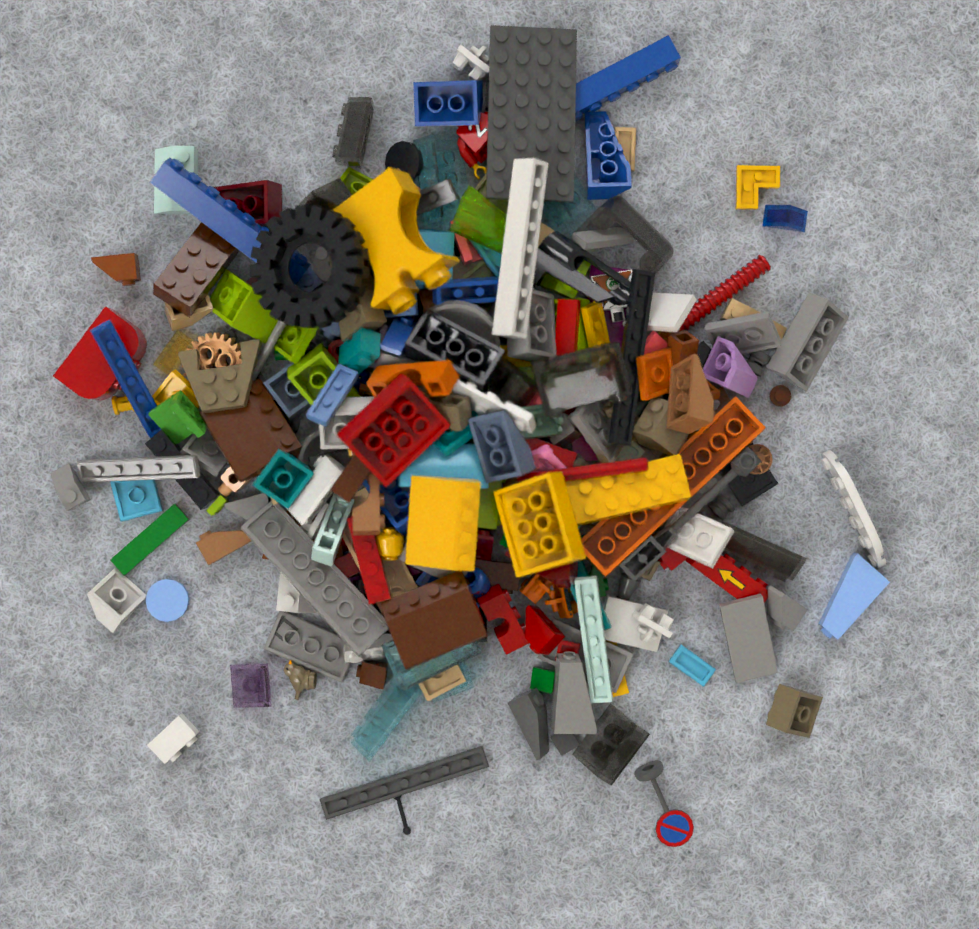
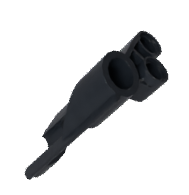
M558 231L552 232L541 242L537 250L533 288L536 285L539 286L548 273L597 303L609 301L614 305L628 304L631 281ZM585 260L619 283L620 286L615 290L607 292L577 270Z

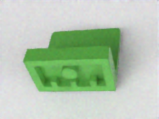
M181 390L149 411L148 414L175 444L180 443L193 433L199 438L205 434L207 429L199 415L200 410Z

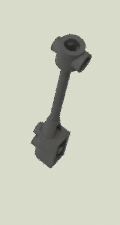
M746 446L730 461L732 469L672 525L667 526L653 536H649L619 564L621 569L633 581L637 580L666 553L665 550L678 533L677 531L736 476L746 477L761 463L759 457L749 447Z

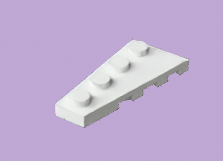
M457 380L452 389L453 394L469 397L471 410L475 411L478 415L506 410L519 431L533 433L536 428L533 414L508 401L503 404L497 395L488 392L487 395L476 389L477 385L470 381L465 384Z

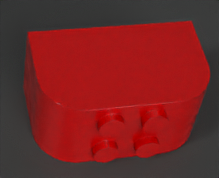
M106 306L53 375V377L77 395L87 399L106 400L112 397L118 390H122L92 336L91 329L110 320L137 370L142 364L140 360L143 358L147 348L143 332L118 312Z

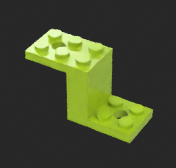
M226 269L210 296L213 306L212 312L231 327L266 344L278 320L269 315L271 310H265L258 300L262 298V295L254 294L250 284ZM286 324L274 349L289 361L298 364L305 355V351L311 340L315 337L318 328L295 327Z

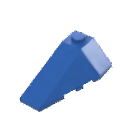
M586 112L587 200L610 199L632 188L631 167L623 154L621 144L619 145L615 136V130L607 112Z

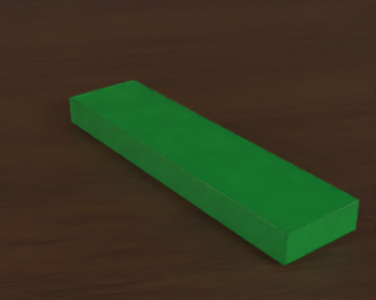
M174 503L112 557L110 561L124 576L127 575L190 519Z

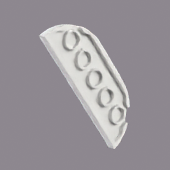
M831 450L822 453L823 459H821V462L826 471L830 470L833 477L830 478V481L835 490L839 489L842 496L839 500L843 508H848L851 515L849 517L850 524L854 529L857 528L860 534L858 536L859 543L863 548L866 547L869 553L867 556L869 564L876 569L885 566L886 559L881 558L884 555L881 541L845 467L839 461L835 462V459L838 457Z

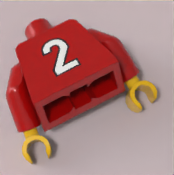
M488 112L481 113L479 125H456L458 127L456 134L459 138L457 145L460 156L470 168L474 169L473 174L477 180H480V177L476 174L478 169L483 170L484 174L487 173L486 168L479 166L477 163L478 161L482 163L487 158Z

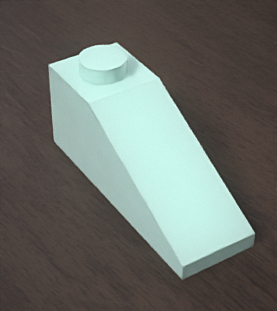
M335 493L333 494L313 545L311 560L329 566L333 565L348 523L347 518L350 516L354 499L348 503Z

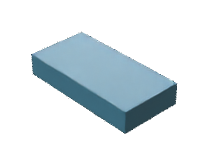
M681 644L668 661L703 687L716 670Z

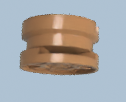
M761 444L747 446L761 460V463L750 474L765 473L772 465L773 459L770 450Z

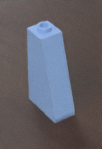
M853 552L818 623L823 627L820 631L829 639L833 636L838 640L890 583L858 553Z

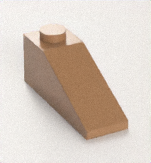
M209 530L199 536L201 540L196 542L207 564L211 565L252 541L242 530L217 531L214 533Z

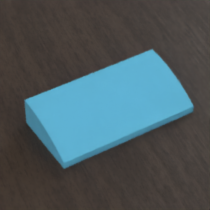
M432 443L399 475V487H410L411 475L478 479L481 482L480 489L489 488V482L486 483L475 444H463L446 457Z

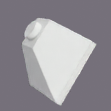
M116 567L87 594L96 619L112 633L128 619L147 596Z

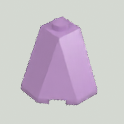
M718 336L703 367L705 377L714 383L749 398L758 378L735 344Z

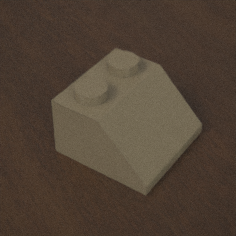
M658 397L653 398L649 401L636 423L633 434L640 445L670 456L678 455L689 434L666 428L668 401Z
M779 684L774 694L772 707L768 712L766 725L788 734L810 738L823 697Z

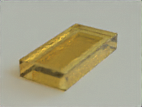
M177 330L153 365L169 375L181 365L178 352L187 351V348H193L191 342L194 340L180 330Z

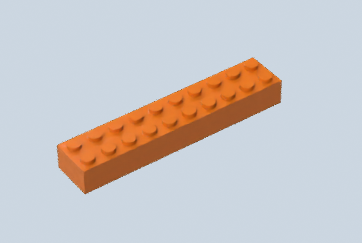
M736 396L714 415L712 423L700 428L687 440L678 453L681 454L691 498L766 428ZM689 500L600 521L581 539L586 558L606 578Z

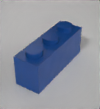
M493 276L449 280L442 286L432 290L433 303L439 305L446 301H465L469 303L496 302L499 278Z

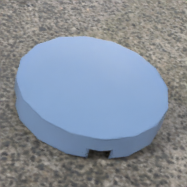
M173 579L157 581L150 587L146 596V605L150 614L159 621L165 622L174 621L183 616L190 601L185 586Z

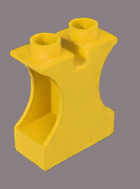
M390 167L333 211L342 214L344 218H348L355 225L353 230L361 232L365 240L361 247L368 249L375 275V291L371 301L372 308L392 310L393 314L396 315L407 311L416 304L417 300L414 294L419 289L415 280L424 281L429 290L436 289L451 279L452 275L449 269L459 263L460 260L457 257L438 254L427 246L419 233L416 218L421 194L409 173Z

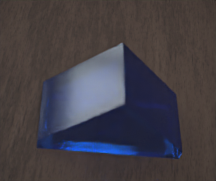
M765 205L762 227L805 232L808 211L792 205Z

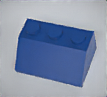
M483 80L413 82L415 126L479 125L483 106Z

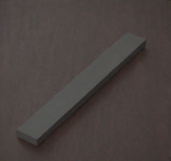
M482 745L320 798L319 800L327 820L487 768L489 764Z

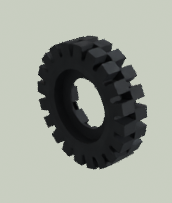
M298 205L295 206V209L287 208L279 212L281 218L273 216L266 223L269 228L268 231L260 230L256 238L261 243L260 248L252 247L250 257L257 259V265H249L250 276L257 277V281L251 284L254 294L262 295V298L258 301L265 310H271L269 315L278 321H284V324L315 329V327L324 328L332 326L331 322H340L347 317L344 313L345 311L353 312L359 303L355 300L356 296L363 297L367 288L361 282L362 278L369 279L370 267H365L364 261L370 260L368 249L361 247V244L365 242L361 232L353 230L355 225L348 218L342 217V214L322 207ZM307 243L321 245L328 252L332 264L331 274L326 284L312 292L299 289L293 283L289 273V263L293 253L297 248Z

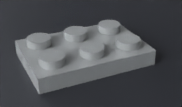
M769 311L705 324V331L712 347L718 336L733 342L741 354L781 347V339Z

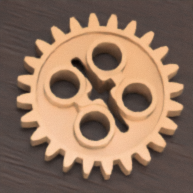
M215 332L212 335V333H206L205 337L199 336L198 341L191 342L194 348L186 349H197L199 351L201 370L212 369L215 366L225 367L242 364L241 351L239 350L241 347L240 343L234 344L236 338L231 337L228 339V334L220 335V332ZM208 349H210L212 353L210 359L207 355ZM227 356L231 358L230 365L226 362Z

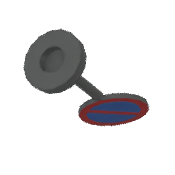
M659 760L651 761L638 767L634 775L641 782L651 780L665 812L656 823L657 837L667 846H681L688 842L693 834V821L682 810H669L655 779L663 772V764Z

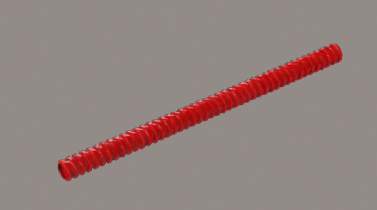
M758 255L757 259H752V263H747L746 267H741V271L737 270L735 275H730V279L726 278L724 283H719V287L715 286L714 291L710 290L708 295H703V299L699 298L698 302H695L678 332L688 331L690 326H695V322L699 323L701 318H706V314L710 315L711 310L715 311L717 306H722V302L726 303L728 298H733V294L737 295L739 290H744V286L748 287L749 283H754L755 278L759 279L760 275H765V271H770L771 266L767 259L762 255ZM655 331L667 343L669 334L676 333L666 331ZM618 357L616 362H612L611 366L607 365L605 370L601 369V373H596L594 378L590 377V381H585L583 386L579 385L578 390H573L574 393H568L567 398H562L563 401H558L561 414L566 413L570 415L571 412L573 413L594 380L600 378L607 389L609 385H613L614 381L617 382L620 358Z

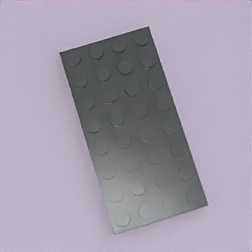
M490 25L486 199L509 200L514 159L535 158L548 163L544 202L573 203L577 29Z

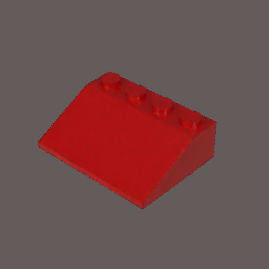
M400 373L336 435L379 481L387 487L451 425L415 384L404 374Z

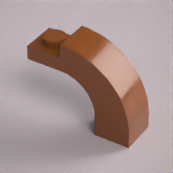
M687 330L669 334L667 348H671L673 366L692 354H697L699 340ZM707 381L713 400L719 399L721 391Z

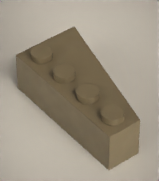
M367 260L364 261L365 267H369ZM371 271L369 279L362 278L361 284L367 286L363 297L356 296L355 300L359 304L353 312L345 311L344 313L347 317L339 322L342 341L352 340V335L361 327L376 331L387 322L383 309L372 308L371 306L375 291V283Z

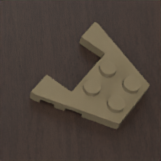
M259 339L240 342L242 364L201 370L200 354L197 349L178 352L182 366L203 413L247 406L253 382L252 376L254 368L257 366L258 352L262 346V342Z

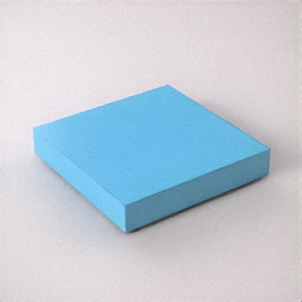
M155 480L110 481L120 522L163 511Z

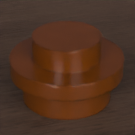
M784 385L775 386L770 391V401L775 406H785L791 400V392Z

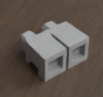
M573 413L570 415L562 414L564 422L561 424L562 435L548 436L553 445L565 448L582 436V433L571 419Z

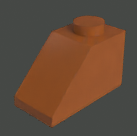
M135 253L91 257L92 262L115 281L122 283V286L135 285V281H141L139 258Z

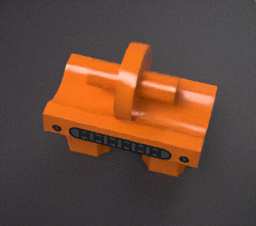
M533 573L529 579L524 580L519 591L536 604L546 592L550 594L552 591L550 587L554 583Z
M553 584L554 590L549 594L550 599L544 600L545 605H551L553 612L558 611L559 618H572L573 614L578 612V605L575 600L570 601L569 593H572L570 588H558L557 585Z

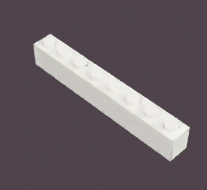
M535 158L514 159L492 330V335L505 338L526 339L548 170L547 162Z

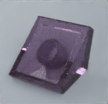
M268 663L230 665L233 708L272 707Z

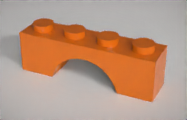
M450 360L376 366L366 384L375 398L402 373L415 386H425L430 396H445L451 393L459 376Z

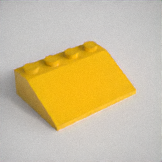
M562 472L546 473L493 492L516 578L586 559Z
M411 475L405 564L446 570L474 571L481 485L478 479Z

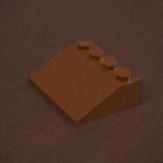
M260 378L252 382L246 407L210 413L199 412V415L240 483L259 476L278 449L291 454L297 459L299 457L302 446Z
M463 571L454 572L380 603L387 626L406 670L488 636L469 580Z

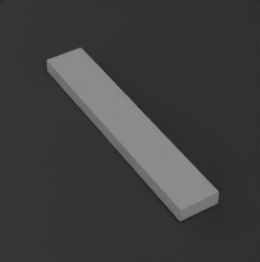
M198 455L77 461L80 483L185 479L201 476Z

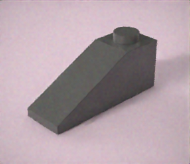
M536 687L517 695L508 702V705L536 760H540L549 752L547 706L544 697Z

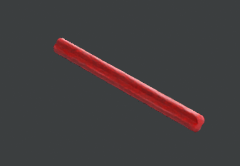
M647 458L526 473L522 476H517V483L550 472H562L565 481L642 472L648 470Z

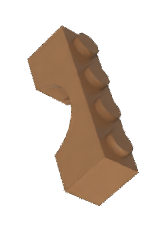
M370 472L366 478L370 487L369 496L363 504L353 509V535H380V528H384V515H380V507H384V493H379V485L383 484Z

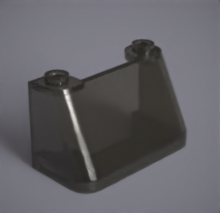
M616 341L530 363L544 416H549L550 419L563 416L562 412L567 409L605 399H614V402L627 400V395L632 394L620 343Z

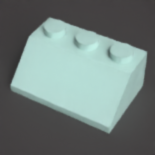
M168 146L155 149V174L163 162L171 158L180 161L184 165L183 168L188 172L198 175V150L195 146ZM154 186V214H191Z

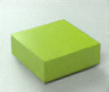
M220 495L206 511L211 516L217 515L225 506L224 504L229 502V499Z

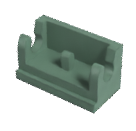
M559 402L520 407L533 414L536 424L532 434L526 431H519L524 439L562 435L561 424L564 422Z

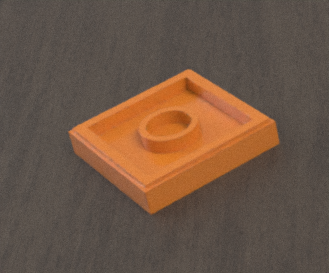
M663 348L636 357L641 400L647 401L669 393L671 367L673 366L671 348Z

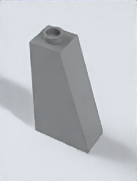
M571 651L557 653L551 715L554 734H597L580 657Z

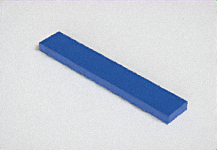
M107 320L91 329L90 332L148 437L152 438L162 430L148 415L149 411L157 405L110 320Z

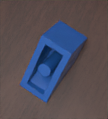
M401 316V318L393 320L381 343L380 349L399 356L405 354V342L417 324L413 322L414 319Z

